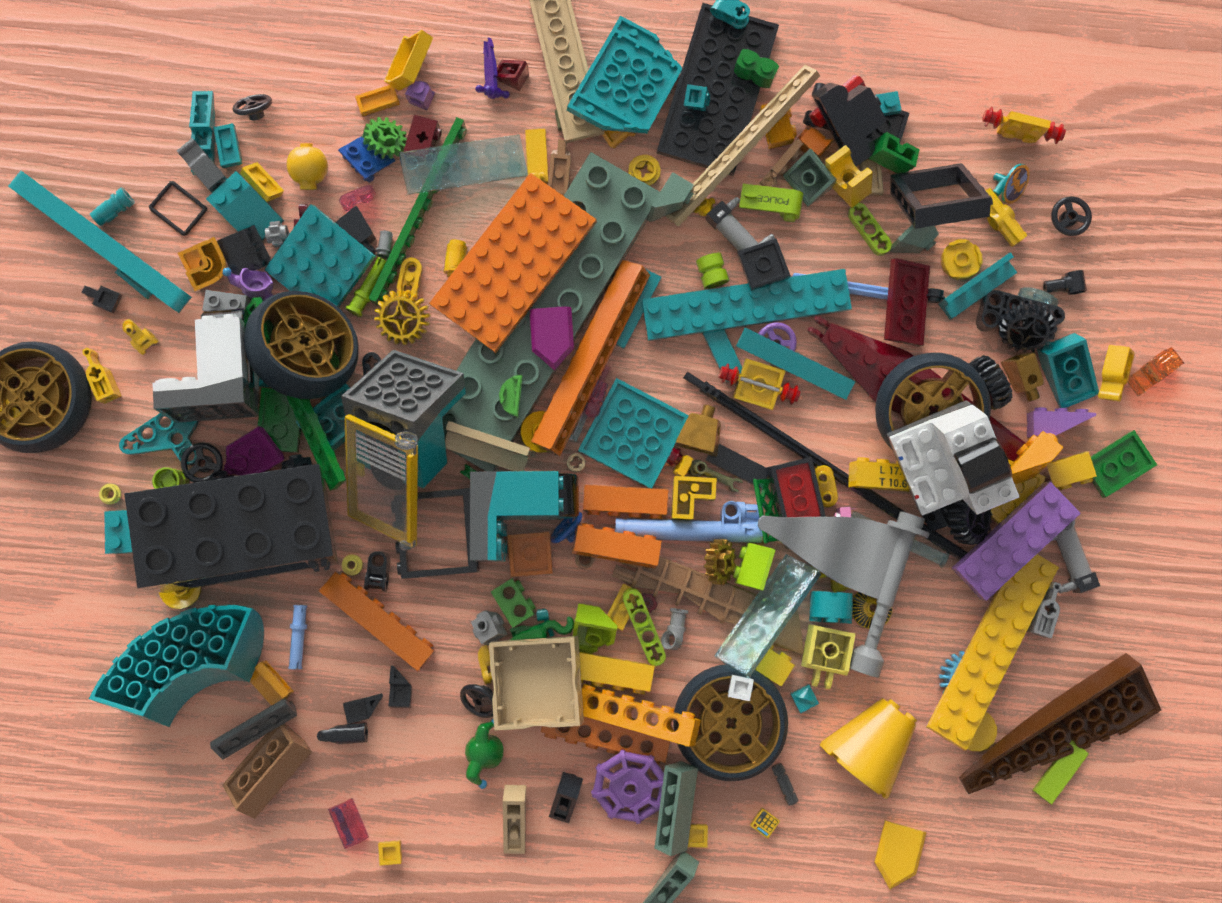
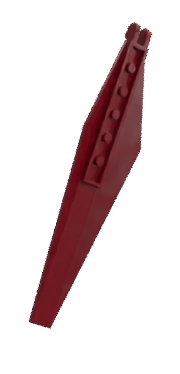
M815 316L814 322L826 329L824 334L814 327H809L807 330L809 334L817 338L875 403L879 389L887 375L897 365L914 356L904 349L829 323L819 316ZM926 369L908 379L913 383H917L924 379H942V377L933 370ZM950 388L943 389L942 397H947L950 394ZM915 392L911 400L914 402L918 401L921 397L920 392ZM961 393L963 400H967L973 405V401ZM898 395L894 397L891 410L901 414L903 399ZM932 405L928 408L930 412L934 413L936 411V408ZM990 415L989 421L996 438H990L986 440L992 456L1006 458L1014 462L1019 456L1016 452L1025 442Z

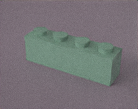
M683 761L665 765L654 848L669 856L687 851L698 768Z

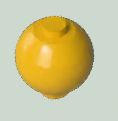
M300 143V147L294 148L288 155L286 167L291 179L300 184V190H317V184L322 182L327 175L328 161L324 153L320 149L313 147L312 143Z

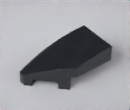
M391 666L388 706L390 708H411L412 686L395 666Z
M382 693L343 703L347 724L369 719L382 699Z

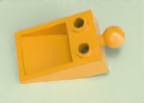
M1042 431L1037 437L1033 435L1016 452L1019 456L1006 471L1011 475L1014 484L1033 479L1057 456L1063 446L1058 443V438L1054 434Z

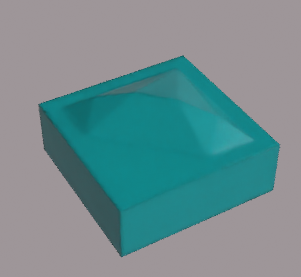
M809 684L790 693L799 713L819 704Z

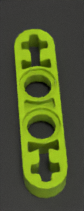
M628 588L623 593V602L644 653L650 664L654 666L661 665L665 661L666 654L643 597L636 588ZM632 593L634 596L638 595L635 598L638 607L635 609L632 602L627 601L630 598L629 594ZM638 612L646 614L645 621L641 623L636 622L634 617ZM644 632H653L654 638L648 642L642 639ZM653 645L657 653H661L657 660L652 657L653 653L650 647Z

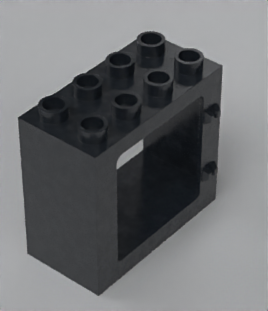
M319 464L124 493L137 589L169 593L306 569L320 572L319 567H324L326 571L330 569L331 565L338 564L326 482Z

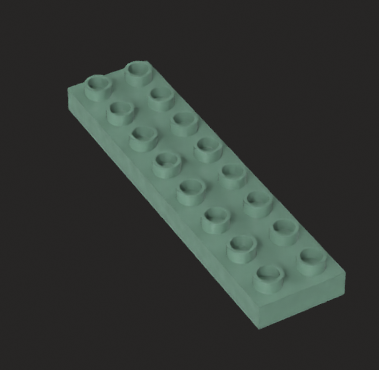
M590 152L564 194V197L596 218L597 223L530 309L571 307L573 340L575 341L613 279L616 269L620 266L622 260L625 259L647 223L652 204L660 192ZM529 311L497 353H494L475 339L456 370L464 373L466 394L442 417L444 438H446L448 432L446 426L448 421L511 442L515 441L523 421L531 414L558 370L557 368L554 371L532 352ZM523 375L519 416L515 417L503 409L499 399V392L501 386L512 376ZM452 451L485 472H496L499 467Z

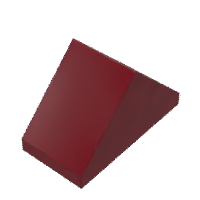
M501 60L497 67V80L520 91L529 76L528 63L523 60Z

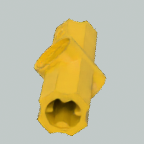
M989 188L986 192L992 197L993 205H990V217H987V221L994 230L1000 231L1010 246L1013 247L1028 235L1015 220V213L1012 208L1007 204H1003L993 190Z

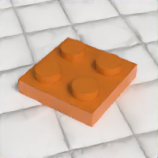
M550 532L508 535L511 577L553 574Z

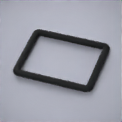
M170 181L149 205L150 211L183 236L191 231L207 211V207L174 181ZM172 185L202 208V211L185 231L153 208Z

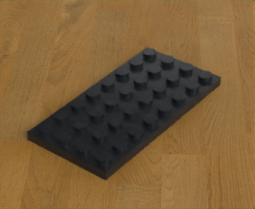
M702 3L657 148V154L708 168L751 121L760 87L752 80L742 79L734 73L735 64L741 50H752L761 58H769L779 28L778 24L749 16V22L745 28H734L725 21L714 17L710 12L713 5ZM687 84L708 87L710 103L709 106H706L705 111L693 110L684 106ZM737 165L728 175L734 176Z

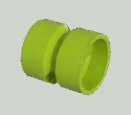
M721 253L708 254L696 260L699 272L703 273L701 280L704 289L716 288L729 282L727 270L722 268L724 261Z
M163 467L154 473L152 484L154 489L189 484V480L182 471Z

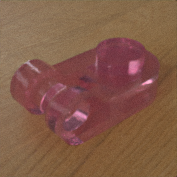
M366 185L342 195L339 202L345 211H350L354 208V205L360 202L368 203L372 201L376 192L373 185Z

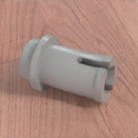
M380 231L378 248H376L378 257H389L393 237L392 232Z

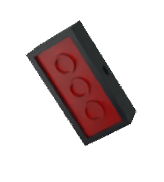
M812 457L767 467L778 517H826Z

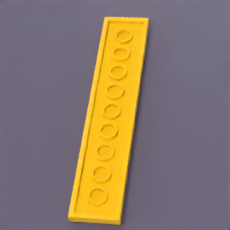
M1036 554L996 591L926 728L960 749L967 750L1059 568L1058 566Z

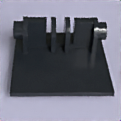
M255 225L217 240L229 268L235 275H240L244 268H248L251 271L263 268L271 261Z

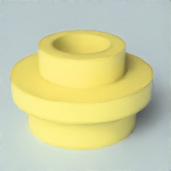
M106 484L100 489L99 497L103 503L112 505L120 500L121 490L115 484ZM110 491L114 492V496L112 498H109L108 496Z
M348 555L342 561V570L347 575H357L363 568L362 559L357 555ZM351 561L355 562L353 569H350L348 566Z

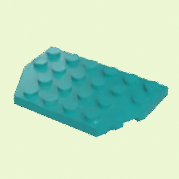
M620 15L569 102L566 111L602 130L647 134L681 74L682 67L673 59L669 50H665L660 44V39L656 34Z

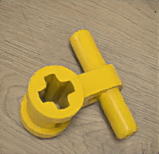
M131 319L123 322V331L132 339L130 344L140 354L144 355L153 343L157 344L159 342L151 331L147 328L142 330Z

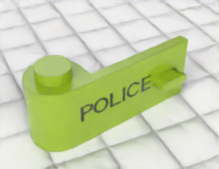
M743 183L739 208L780 213L784 221L795 222L796 219L800 218L804 194L793 189Z

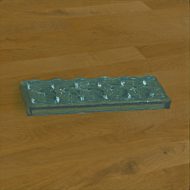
M520 134L399 153L407 195L528 175Z
M786 554L767 580L764 590L757 594L714 656L719 661L750 678L821 576L820 571Z

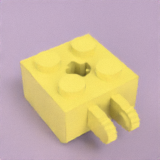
M808 625L801 666L813 669L812 686H818L821 671H826L825 689L831 688L834 673L848 675L855 633ZM828 646L831 648V652L825 654V647Z

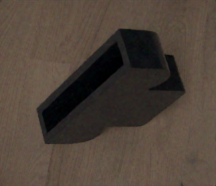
M835 83L824 85L814 92L812 97L839 149L846 145L851 151L850 155L854 165L858 166L868 159L875 150L874 142L866 136L886 122V118L880 108L881 102L873 94L871 88L863 85H858L850 92L844 86Z

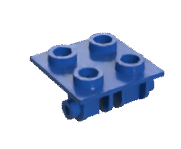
M361 136L338 149V151L342 154L343 159L347 160L352 168H355V172L359 173L364 181L370 183L374 180L373 175L396 160L394 158L390 159L388 155H385L383 159L379 153L375 156L374 150H367L368 145L363 144L364 138Z

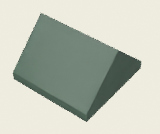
M809 149L783 175L794 190L803 192V202L807 206H810L830 191L837 180L812 149Z

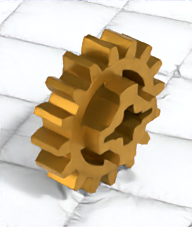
M714 539V543H709L710 549H706L707 553L704 557V560H706L704 568H706L705 576H709L708 581L712 582V584L726 585L727 581H731L730 575L734 574L736 567L734 563L736 556H734L735 548H731L732 543L726 539Z

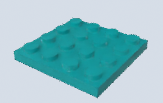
M310 204L269 262L265 271L289 291H303L319 295L331 301L339 308L376 256L315 205Z
M616 378L578 452L652 489L689 415Z

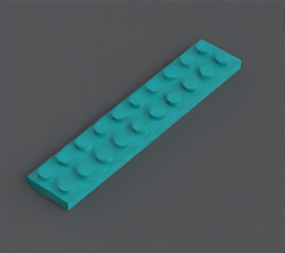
M845 269L794 276L752 291L747 283L642 299L648 341L850 311L852 309Z

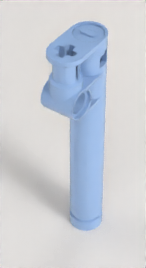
M728 501L723 504L720 510V521L616 518L615 532L617 533L630 531L636 533V536L644 537V535L655 536L656 540L714 542V539H726L728 542L762 543L763 537L762 530L758 528L759 513L757 504H745V502ZM728 505H732L736 509V513L732 517L728 516L725 512V508Z

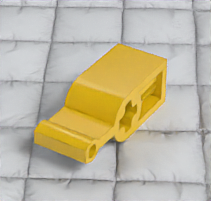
M1109 345L1102 370V384L1098 393L1099 399L1121 401L1123 388L1128 382L1135 352L1130 347Z
M90 348L83 349L82 354L86 356L90 365L86 369V377L96 401L106 404L122 397L112 372L100 364L98 360L99 354Z

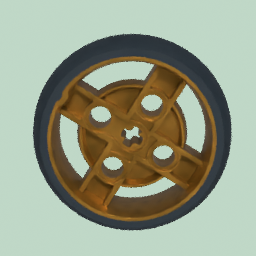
M287 291L273 295L255 308L248 318L245 327L244 347L250 366L266 385L286 396L298 399H316L330 395L340 389L351 378L356 368L359 345L353 325L341 309L319 295L303 291ZM270 320L274 326L269 344L265 340L263 330L264 322ZM334 346L337 349L339 357V366L337 371H335L332 364L330 363L334 351Z
M21 342L0 351V404L2 407L0 412V444L18 452L39 453L58 448L72 439L86 422L92 400L91 386L81 364L66 350L44 342ZM38 357L49 358L43 367L35 366L21 369L16 367L29 359ZM50 377L49 384L45 386V380ZM20 380V385L16 388V382ZM68 380L69 401L65 411L66 392L63 384ZM50 406L51 412L46 415V409ZM14 407L21 409V414L17 418L13 417L14 411L12 409ZM4 419L8 423L11 420L13 423L6 428L1 421ZM48 425L51 428L44 434L33 438L16 436L24 427L37 428Z
M944 353L916 355L897 365L884 379L877 394L875 406L877 426L886 444L892 449L886 434L895 430L891 418V408L895 395L903 399L901 416L905 424L904 426L963 402L961 393L967 385L972 393L973 405L990 419V396L980 374L966 361ZM942 368L948 370L942 379L929 378L917 383H913L908 379L926 369ZM950 388V394L947 397H942L943 389ZM915 392H920V399L915 402L912 401V395ZM931 405L936 408L934 413L928 409Z
M735 664L711 667L690 680L679 695L674 712L682 714V711L690 712L695 698L700 701L703 707L699 715L701 735L697 737L695 746L688 747L677 743L685 759L691 765L697 767L698 771L704 775L722 781L746 780L759 775L769 768L780 755L788 732L786 706L775 685L758 671ZM732 675L754 679L750 701L728 697L729 690L717 693L711 684L731 679ZM718 700L722 703V708L718 712H714L711 710V704ZM744 703L752 705V709L748 714H744L741 711ZM769 704L773 725L770 738L766 746H764L758 740L762 731V715L760 711ZM727 718H735L733 721L735 725L733 727L730 725L726 727ZM674 719L673 729L674 731H677L679 728V723L677 720ZM714 731L720 733V739L717 742L709 740V735ZM745 733L749 734L750 741L747 744H741L740 736ZM715 751L726 755H736L744 752L750 760L738 765H722L710 761L708 758Z

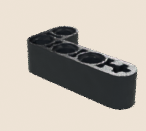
M993 290L985 295L980 302L976 326L983 332L990 331L999 324L1002 314H1005L1006 308L1010 309L1009 303L1019 306L1021 300L1024 304H1028L1029 300L1033 304H1036L1038 301ZM989 297L996 300V305L990 303ZM1040 302L1041 306L1047 305L1048 309L1054 312L1057 320L1056 325L1064 321L1065 312L1062 308ZM984 317L991 319V325L986 324ZM1036 319L1041 325H1045L1041 320Z

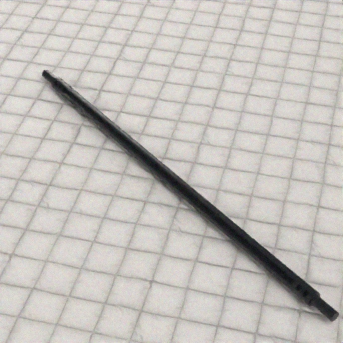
M687 371L683 379L699 388L701 393H704L707 397L724 406L800 457H812L815 467L821 465L830 467L834 473L835 480L848 487L849 475L736 402L721 392V390L715 388V386L710 385L707 381L703 382ZM848 487L897 520L900 511L905 512L871 489ZM923 524L922 530L930 533L926 539L956 559L960 560L968 553L936 531L930 532L928 526Z

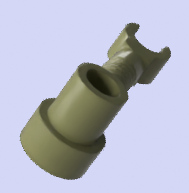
M701 460L692 461L691 469L688 471L693 477L705 475L717 478L718 482L725 484L732 492L739 491L733 487L735 481L743 483L739 478L733 479L713 471ZM698 465L701 467L700 471L697 469Z

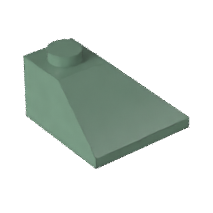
M672 172L652 204L648 221L653 222L680 210L684 203L689 204L694 195L691 192L694 184Z
M911 225L897 238L889 251L891 253H920L924 249L928 251L937 243L934 240L939 235L936 226L915 229Z

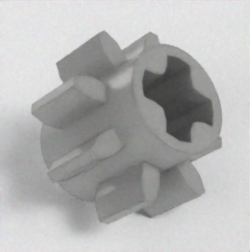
M280 221L270 222L269 228H265L266 240L268 243H272L275 248L281 247L289 235L287 225L282 226Z

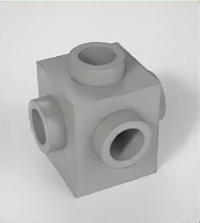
M482 611L477 614L475 620L471 621L473 633L480 640L481 644L489 645L490 642L498 641L508 635L503 626L504 621L502 617L496 612Z

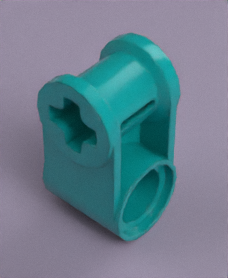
M716 0L710 9L714 17L725 21L734 28H745L749 22L750 8L746 3L739 0Z

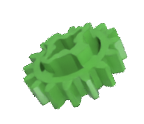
M377 117L376 122L371 119L369 124L366 123L362 138H364L363 144L368 145V151L374 150L375 156L379 153L383 159L385 155L392 159L394 154L399 157L400 153L404 151L407 133L406 131H401L402 125H395V120L389 122V119L386 117L385 121H382L380 117Z

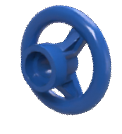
M575 511L567 516L577 518L563 519L551 534L550 540L552 543L556 544L564 539H567L570 543L574 541L576 528L583 517L580 511Z

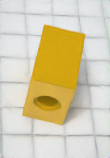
M845 145L825 160V166L837 179L832 188L852 208L872 193L873 172L869 168L862 172L858 170L851 159L850 149Z

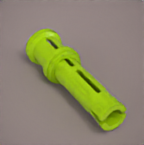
M377 257L362 286L354 291L355 296L351 303L346 305L345 309L357 317H362V311L366 304L370 303L368 298L383 270L386 260Z

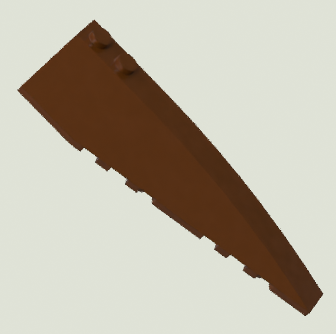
M1125 653L1038 710L990 748L959 777L968 794L994 785L996 780L1003 779L1005 781L1012 778V774L1019 771L1025 773L1032 770L1031 767L1037 764L1043 766L1071 755L1074 752L1070 744L1071 740L1079 748L1086 749L1091 747V743L1098 740L1104 742L1116 733L1119 735L1127 733L1160 712L1161 707L1142 665Z

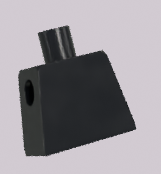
M355 206L335 223L375 254L376 250L371 243L376 237L359 208Z

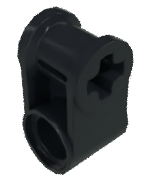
M375 551L370 554L364 580L365 590L374 588L382 589V592L387 591L390 556L386 552ZM377 555H381L384 558L382 566L375 564V557Z

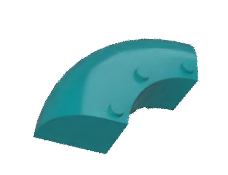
M208 605V607L200 609H188L172 618L163 619L151 626L152 629L144 635L137 636L127 645L128 648L119 657H115L112 661L114 664L106 674H102L89 699L133 716L170 727L182 706L204 688L224 681L250 682L263 647L264 625L262 618L256 610L239 605Z

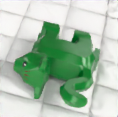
M568 616L566 626H561L555 620H547L533 626L522 625L510 628L513 637L511 640L547 638V630L550 628L558 634L567 635L574 629V620Z

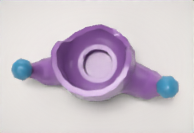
M244 268L240 275H235L231 273V269H223V275L227 276L230 284L240 288L242 293L250 299L261 297L262 301L273 296L271 292L273 282L266 272L251 271L248 268Z

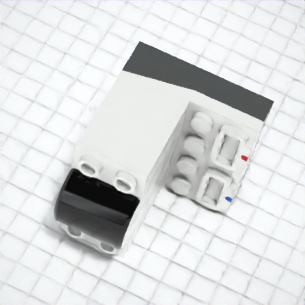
M246 309L207 310L201 314V319L195 320L198 380L195 377H183L182 381L176 378H166L152 383L153 407L156 411L176 423L259 417V377L250 366L244 347V332L250 317Z
M967 400L886 434L915 505L921 515L962 499L976 514H980L1019 498L1012 479L1009 461L1001 444L996 439L988 416Z

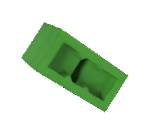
M514 578L491 591L512 628L535 614L533 610L536 609L530 598L526 599L522 592L525 589L519 580L515 582ZM512 587L515 590V595L512 599H507L504 596L505 588ZM517 605H523L526 608V614L523 617L515 614V607Z

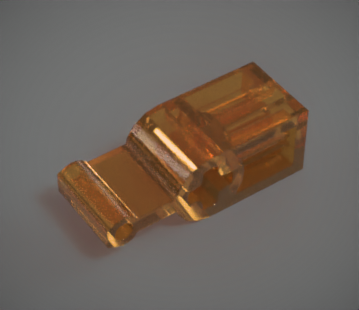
M1169 347L1129 376L1127 383L1137 396H1140L1183 365L1184 362L1176 351Z

